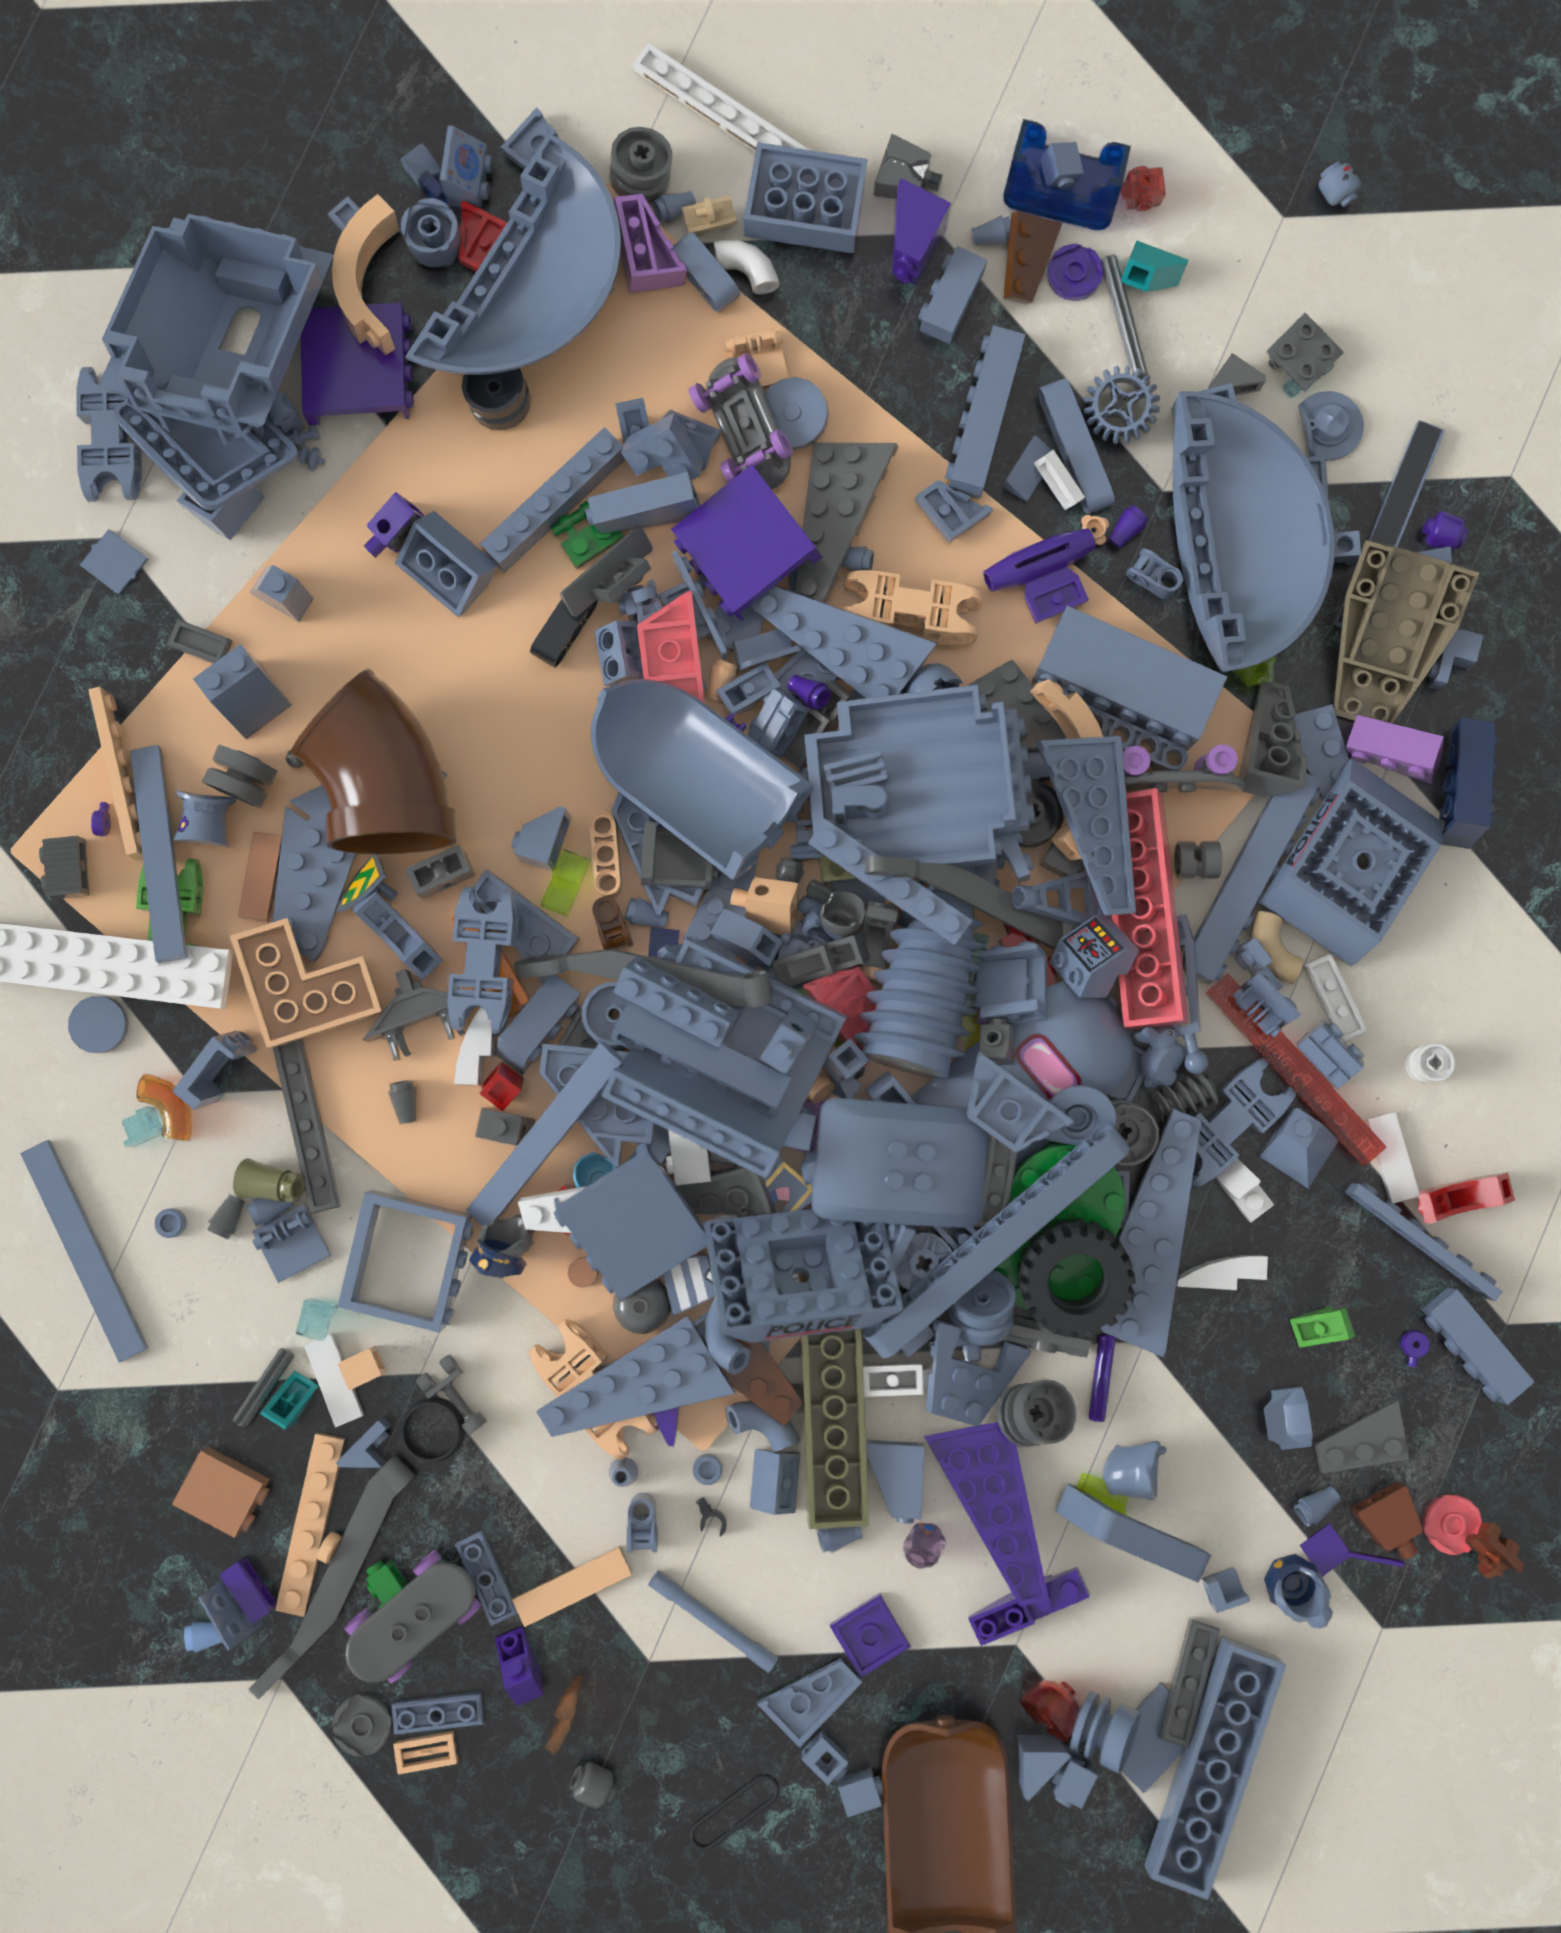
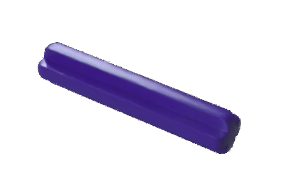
M1100 1334L1098 1340L1088 1416L1094 1422H1104L1106 1418L1116 1341L1115 1337L1107 1334Z

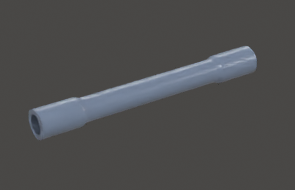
M659 1570L653 1575L648 1586L667 1600L676 1603L742 1651L747 1658L769 1673L778 1660L776 1655L741 1633L682 1590L677 1583Z

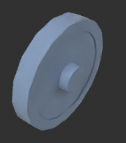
M792 377L781 379L770 386L765 392L777 424L789 439L793 450L805 449L820 438L826 429L829 413L827 401L817 386L809 380Z

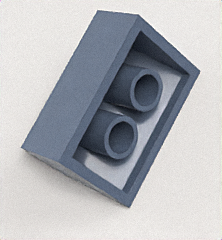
M435 511L413 522L395 562L397 566L457 617L462 616L487 588L498 567L497 563Z

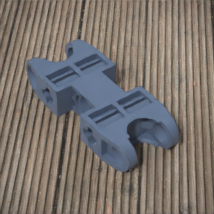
M83 367L80 370L76 388L77 416L85 424H91V445H77V472L83 495L88 502H97L99 493H102L104 485L109 481L118 480V483L122 484L124 498L126 500H136L142 480V451L134 443L127 442V433L114 417L116 406L127 398L118 393L107 392L99 387L94 368Z
M464 887L455 911L452 941L467 943L464 975H449L447 1004L450 1025L453 1030L462 1031L465 1018H469L470 1012L477 1006H480L488 1014V1020H491L492 1033L501 1034L505 1029L510 1013L513 979L499 977L502 946L516 947L519 919L516 896L513 890H504L501 902H498L494 911L484 914L479 908L478 901H475L474 887ZM464 928L480 929V931H468L464 930ZM491 930L507 931V933H494ZM459 987H473L475 990L459 989ZM486 989L502 990V992L486 991Z
M1264 1058L1256 1060L1237 1072L1217 1091L1227 1102L1208 1120L1200 1112L1191 1115L1202 1120L1196 1153L1197 1165L1193 1172L1195 1175L1191 1185L1193 1189L1204 1185L1220 1175L1240 1156L1230 1144L1249 1126L1257 1134L1264 1133L1284 1114L1295 1098L1296 1092L1291 1087H1288L1279 1095L1274 1094L1270 1096L1263 1092L1260 1085L1261 1077L1264 1074L1262 1071L1269 1064Z

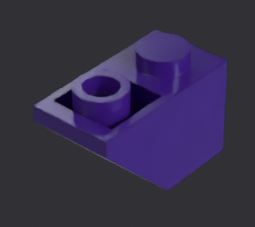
M521 1627L496 1637L504 1689L516 1706L544 1696L540 1669L525 1629Z

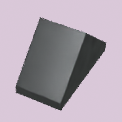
M1232 353L1208 389L1232 383L1235 395L1257 392L1261 390L1266 382V376Z

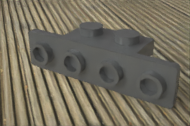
M635 527L560 593L563 602L572 616H579L594 601L615 603L621 600L624 593L631 586L640 583L643 580V576L651 570L649 563L643 558L653 550V547L642 527Z

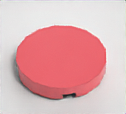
M1443 1494L1434 1498L1425 1508L1422 1517V1529L1427 1541L1437 1550L1449 1555L1467 1553L1472 1548L1465 1543L1467 1534H1478L1482 1523L1479 1509L1470 1500L1456 1494Z

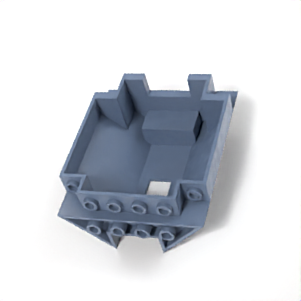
M188 214L185 220L173 218L169 228L164 229L152 226L102 337V341L111 359L98 386L107 392L123 395L127 398L125 404L144 416L147 413L152 414L160 420L161 427L171 432L177 419L215 428L223 445L230 442L232 437L239 438L249 433L251 427L256 426L259 428L263 426L334 254L304 248L298 244L297 238L286 234L279 235L266 232L260 228L253 229L237 225L233 222L214 220L207 216ZM247 308L258 311L260 320L246 354L242 355L221 350L234 316L240 310Z

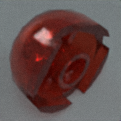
M1042 1680L1035 1683L1021 1698L1020 1704L1025 1712L1037 1724L1041 1721L1047 1726L1046 1732L1058 1740L1066 1742L1072 1735L1080 1709L1079 1703L1074 1698L1075 1690L1064 1681L1060 1684L1052 1680Z

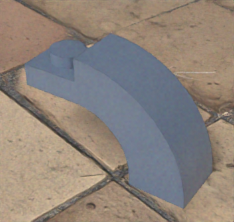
M375 890L352 909L421 980L427 977L443 961L428 942Z

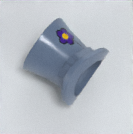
M177 790L176 795L183 800L182 806L184 809L173 841L229 848L225 813L228 811V806L236 802V797L209 796Z

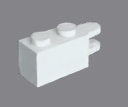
M919 1361L863 1363L864 1397L923 1395V1388L928 1387L929 1373L932 1372V1368L922 1367Z

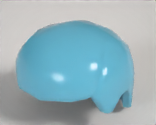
M597 1152L584 1155L574 1165L573 1179L576 1188L589 1186L616 1169V1167L607 1157Z

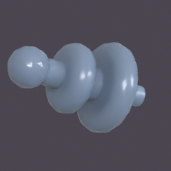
M303 447L301 451L297 450L299 463L304 465L308 461V468L311 471L317 468L318 463L325 464V459L320 458L321 452L318 447H314L311 452L307 447Z

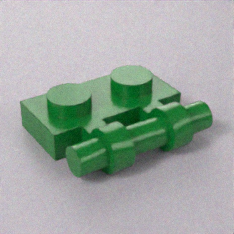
M587 501L580 504V508L568 516L563 515L558 518L559 522L550 527L555 537L563 532H566L569 538L560 544L576 569L613 547L624 538L620 531L599 534L594 525H588L576 532L573 526L587 518L585 509L590 508Z

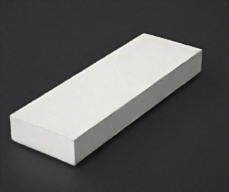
M1327 954L1303 965L1329 1022L1335 1023L1344 1033V1036L1341 1038L1346 1042L1369 1032L1332 954Z
M1396 1112L1365 1119L1372 1145L1375 1147L1374 1152L1388 1200L1392 1203H1397L1418 1197V1186Z
M329 1334L305 1344L306 1353L334 1426L338 1427L364 1416L365 1414L355 1388L348 1389L339 1369L338 1363L343 1361V1357L334 1334Z

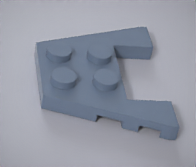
M935 1319L933 1323V1331L936 1332L935 1344H931L933 1368L928 1378L926 1410L932 1414L979 1426L1028 1358L1031 1350L1025 1346L1004 1341L994 1369L952 1357L962 1329L956 1325Z

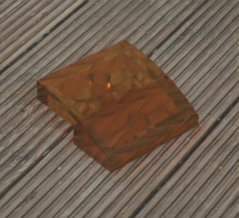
M579 1674L560 1698L554 1713L560 1720L552 1729L545 1746L554 1755L568 1733L579 1703L583 1677Z

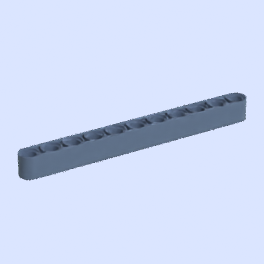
M1108 1123L1100 1126L901 1296L903 1310L866 1328L863 1333L864 1338L882 1358L893 1356L1128 1154L1130 1146L1112 1124Z

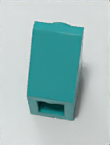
M1136 240L1120 282L1146 292L1176 287L1180 283L1189 260Z

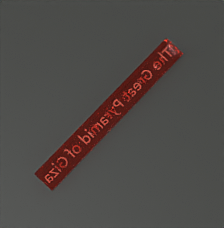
M1227 973L1205 994L1363 1167L1368 1165L1387 1146L1281 1031L1274 1037L1270 1034H1265L1257 1024L1266 1014L1255 1023L1252 1021L1262 1011L1258 1007L1250 1016L1247 1015V1012L1256 1005L1255 1002L1245 1012L1234 1002L1236 999L1232 995L1241 987Z

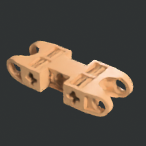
M876 570L853 571L845 577L844 585L846 589L855 592L857 596L864 599V602L854 604V606H845L841 609L885 623L891 627L899 625L924 629L922 638L930 639L941 645H969L978 639L979 631L977 627L968 624V621L963 620L958 615L962 612H968V610L981 608L983 595L974 588L959 583L934 579L931 580L929 591L899 587L901 574ZM885 578H888V584H885Z
M569 1319L563 1320L558 1326L564 1337L562 1340L565 1344V1353H553L550 1349L547 1351L539 1344L534 1345L529 1350L530 1359L539 1376L557 1397L601 1371L602 1369L598 1365L608 1356L587 1331ZM588 1354H590L589 1357H587L582 1363H580V1361H581L583 1358H585ZM568 1371H570V1373H569L568 1375H566L562 1380L560 1379V1378H561L562 1376H564ZM654 1413L585 1430L607 1453L618 1460H623L630 1453L624 1441L626 1439L623 1435L624 1426L631 1425L639 1430L642 1428L649 1435H653L659 1430Z

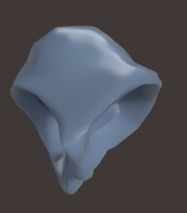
M1158 1441L1130 1447L1116 1445L1107 1457L1103 1468V1479L1109 1494L1155 1500L1158 1490L1159 1456L1166 1453V1447L1161 1446Z

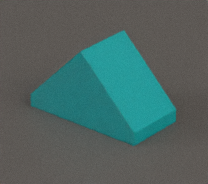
M294 1370L260 1414L286 1430L296 1424L319 1385Z

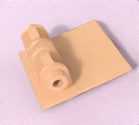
M779 328L723 338L727 359L740 357L745 353L752 356L761 373L759 381L762 387L772 386L781 379L789 378Z

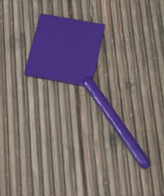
M1330 1523L1300 1544V1547L1309 1560L1316 1565L1317 1571L1322 1577L1348 1558L1399 1567L1405 1566L1404 1561L1350 1552Z

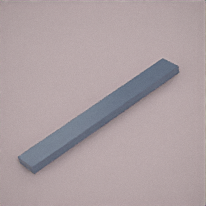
M159 745L131 750L130 755L155 961L161 964L188 958L162 749Z
M605 1041L598 1044L466 1209L482 1227L484 1224H489L492 1220H498L605 1088L614 1068H621L626 1062Z
M46 1140L20 1153L118 1362H123L147 1350L148 1346L51 1141Z

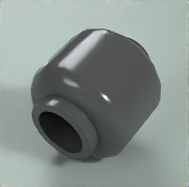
M588 1762L583 1767L578 1766L570 1782V1789L573 1790L574 1799L594 1809L602 1807L605 1802L610 1803L615 1795L617 1786L613 1784V1773L609 1769L593 1762Z

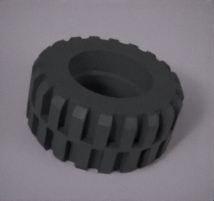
M1074 1217L1073 1222H1067L1066 1218L1057 1220L1058 1225L1052 1228L1049 1223L1041 1228L1042 1234L1039 1236L1034 1234L1028 1239L1030 1246L1028 1248L1023 1247L1020 1254L1022 1262L1018 1263L1017 1267L1018 1284L1026 1307L1029 1308L1031 1315L1037 1322H1042L1044 1328L1051 1332L1057 1329L1060 1336L1069 1337L1070 1332H1074L1077 1338H1086V1332L1093 1331L1094 1335L1103 1333L1101 1327L1106 1324L1113 1327L1118 1322L1116 1319L1118 1313L1124 1316L1129 1309L1126 1301L1133 1300L1134 1290L1132 1285L1136 1282L1135 1273L1132 1270L1133 1264L1129 1255L1113 1232L1108 1228L1103 1229L1100 1223L1093 1220L1086 1223L1083 1218ZM1074 1254H1086L1096 1258L1102 1266L1103 1276L1099 1286L1093 1293L1078 1300L1062 1299L1052 1293L1049 1288L1048 1278L1052 1268L1061 1259Z

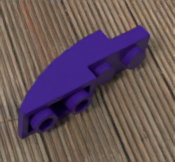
M1078 1567L1053 1577L1051 1574L1044 1577L1049 1601L1019 1606L1013 1594L1010 1593L969 1616L968 1620L980 1645L983 1646L1035 1624V1621L1039 1618L1090 1598V1592Z

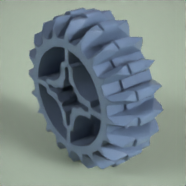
M1126 365L1125 373L1120 374L1119 366H1114L1113 376L1105 369L1103 371L1104 381L1097 376L1094 378V383L1098 388L1088 386L1087 392L1093 395V397H1084V403L1092 405L1084 409V415H1093L1087 420L1088 426L1097 423L1098 425L1094 428L1093 433L1097 435L1103 429L1105 432L1102 440L1107 441L1109 435L1112 434L1114 435V444H1118L1119 436H1124V442L1128 444L1130 442L1129 434L1131 433L1136 440H1139L1141 438L1139 429L1148 433L1150 428L1146 422L1155 424L1157 418L1150 413L1160 412V407L1152 404L1160 401V395H1151L1157 389V385L1151 384L1147 387L1146 384L1150 381L1151 377L1146 375L1142 380L1139 379L1142 371L1137 368L1134 375H1131V366ZM1117 383L1131 384L1138 388L1139 391L1125 393L1117 386ZM1109 388L1112 402L1099 412V398ZM1117 396L1119 399H1123V402L1124 400L1128 401L1127 413L1125 410L1120 411L1121 407L1119 410L1115 408L1117 406ZM1144 398L1146 404L1144 414L1135 422L1131 409L1139 400ZM1120 417L1127 426L1116 427L1107 423L1104 419Z

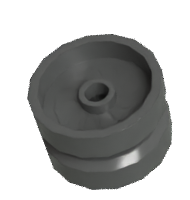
M633 127L618 134L614 140L611 150L609 178L612 188L619 197L643 194L647 203H653V200L658 199L659 195H664L668 190L673 153L670 143L661 133L651 128Z
M218 745L212 759L216 764L227 769V771L208 768L201 782L228 796L236 797V799L262 808L267 793L252 783L254 781L263 785H271L278 771L252 755Z

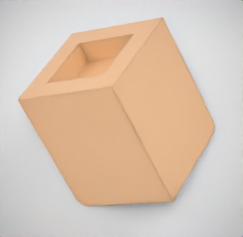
M376 1345L338 1363L349 1390L387 1373Z

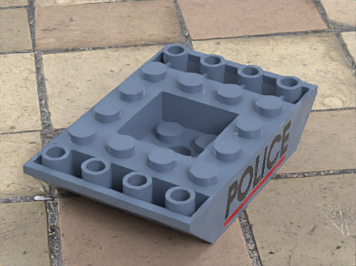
M1352 758L1346 764L1259 903L1348 965L1353 966L1381 942L1441 846L1443 822ZM1361 853L1365 854L1368 858V865L1365 869H1361L1357 865V858Z
M813 1209L704 1222L722 1334L753 1343L871 1327L903 1310L884 1223L825 1219L815 1214ZM803 1273L809 1280L805 1283H797L793 1280L792 1275Z

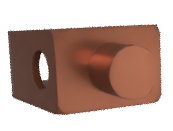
M1396 1481L1349 1508L1376 1544L1386 1552L1396 1548L1402 1560L1412 1558L1418 1553L1411 1539L1421 1534L1423 1529L1406 1485Z

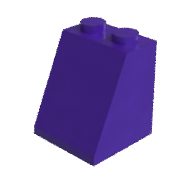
M902 178L898 182L895 205L892 274L903 283L917 285L947 229L951 203Z

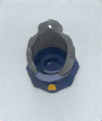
M521 1214L506 1220H492L489 1224L483 1225L480 1239H478L479 1246L473 1251L469 1261L479 1274L504 1278L521 1275L527 1265L522 1257L533 1244L532 1238L535 1230L525 1229Z

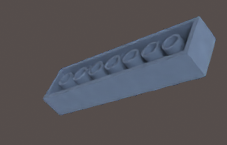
M1221 1636L1207 1677L1189 1748L1185 1747L1182 1752L1144 1864L1151 1879L1201 1898L1209 1899L1286 1668V1664L1278 1656Z

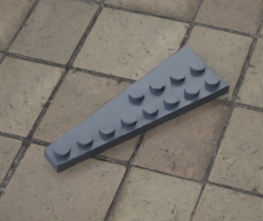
M1174 1108L1170 1112L1117 1238L1120 1240L1133 1264L1132 1270L1135 1273L1136 1282L1132 1285L1134 1290L1133 1300L1126 1301L1129 1309L1124 1316L1118 1313L1116 1316L1118 1322L1113 1327H1110L1108 1324L1101 1327L1102 1331L1108 1335L1164 1357L1166 1352L1202 1121Z

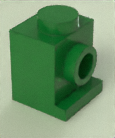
M392 1559L384 1564L379 1560L366 1570L369 1575L366 1578L369 1582L367 1584L368 1590L375 1599L379 1598L382 1602L378 1608H381L408 1585Z

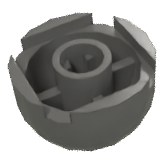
M657 1278L623 1300H620L616 1293L613 1297V1311L616 1320L624 1329L635 1334H647L656 1331L666 1322L670 1314L671 1305L666 1286Z

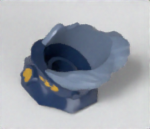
M1296 1554L1275 1559L1264 1577L1270 1602L1277 1605L1285 1615L1295 1622L1307 1621L1312 1628L1317 1629L1327 1627L1333 1616V1611L1329 1607L1331 1593L1322 1577L1318 1574L1316 1565Z

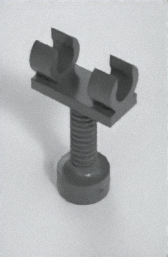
M449 1354L439 1361L444 1371L449 1375L446 1379L436 1386L434 1380L426 1372L417 1378L416 1382L428 1399L441 1390L448 1396V1399L452 1401L451 1403H453L455 1408H457L456 1410L464 1418V1423L461 1427L469 1436L485 1424L487 1420L481 1412H471L472 1410L466 1405L465 1400L461 1398L456 1388L452 1386V1381L464 1372Z

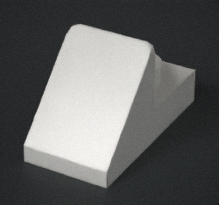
M1239 1159L1233 1161L1220 1175L1215 1177L1248 1222H1253L1274 1205L1259 1186L1261 1181Z

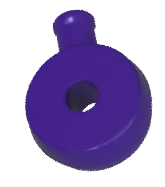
M101 802L99 810H95L92 813L91 829L95 836H107L110 832L111 819L108 812L110 805L107 802Z
M1417 1330L1405 1333L1401 1339V1348L1409 1356V1367L1417 1368L1418 1358L1424 1356L1429 1350L1428 1338L1424 1333ZM1415 1341L1417 1342L1416 1347L1413 1346Z

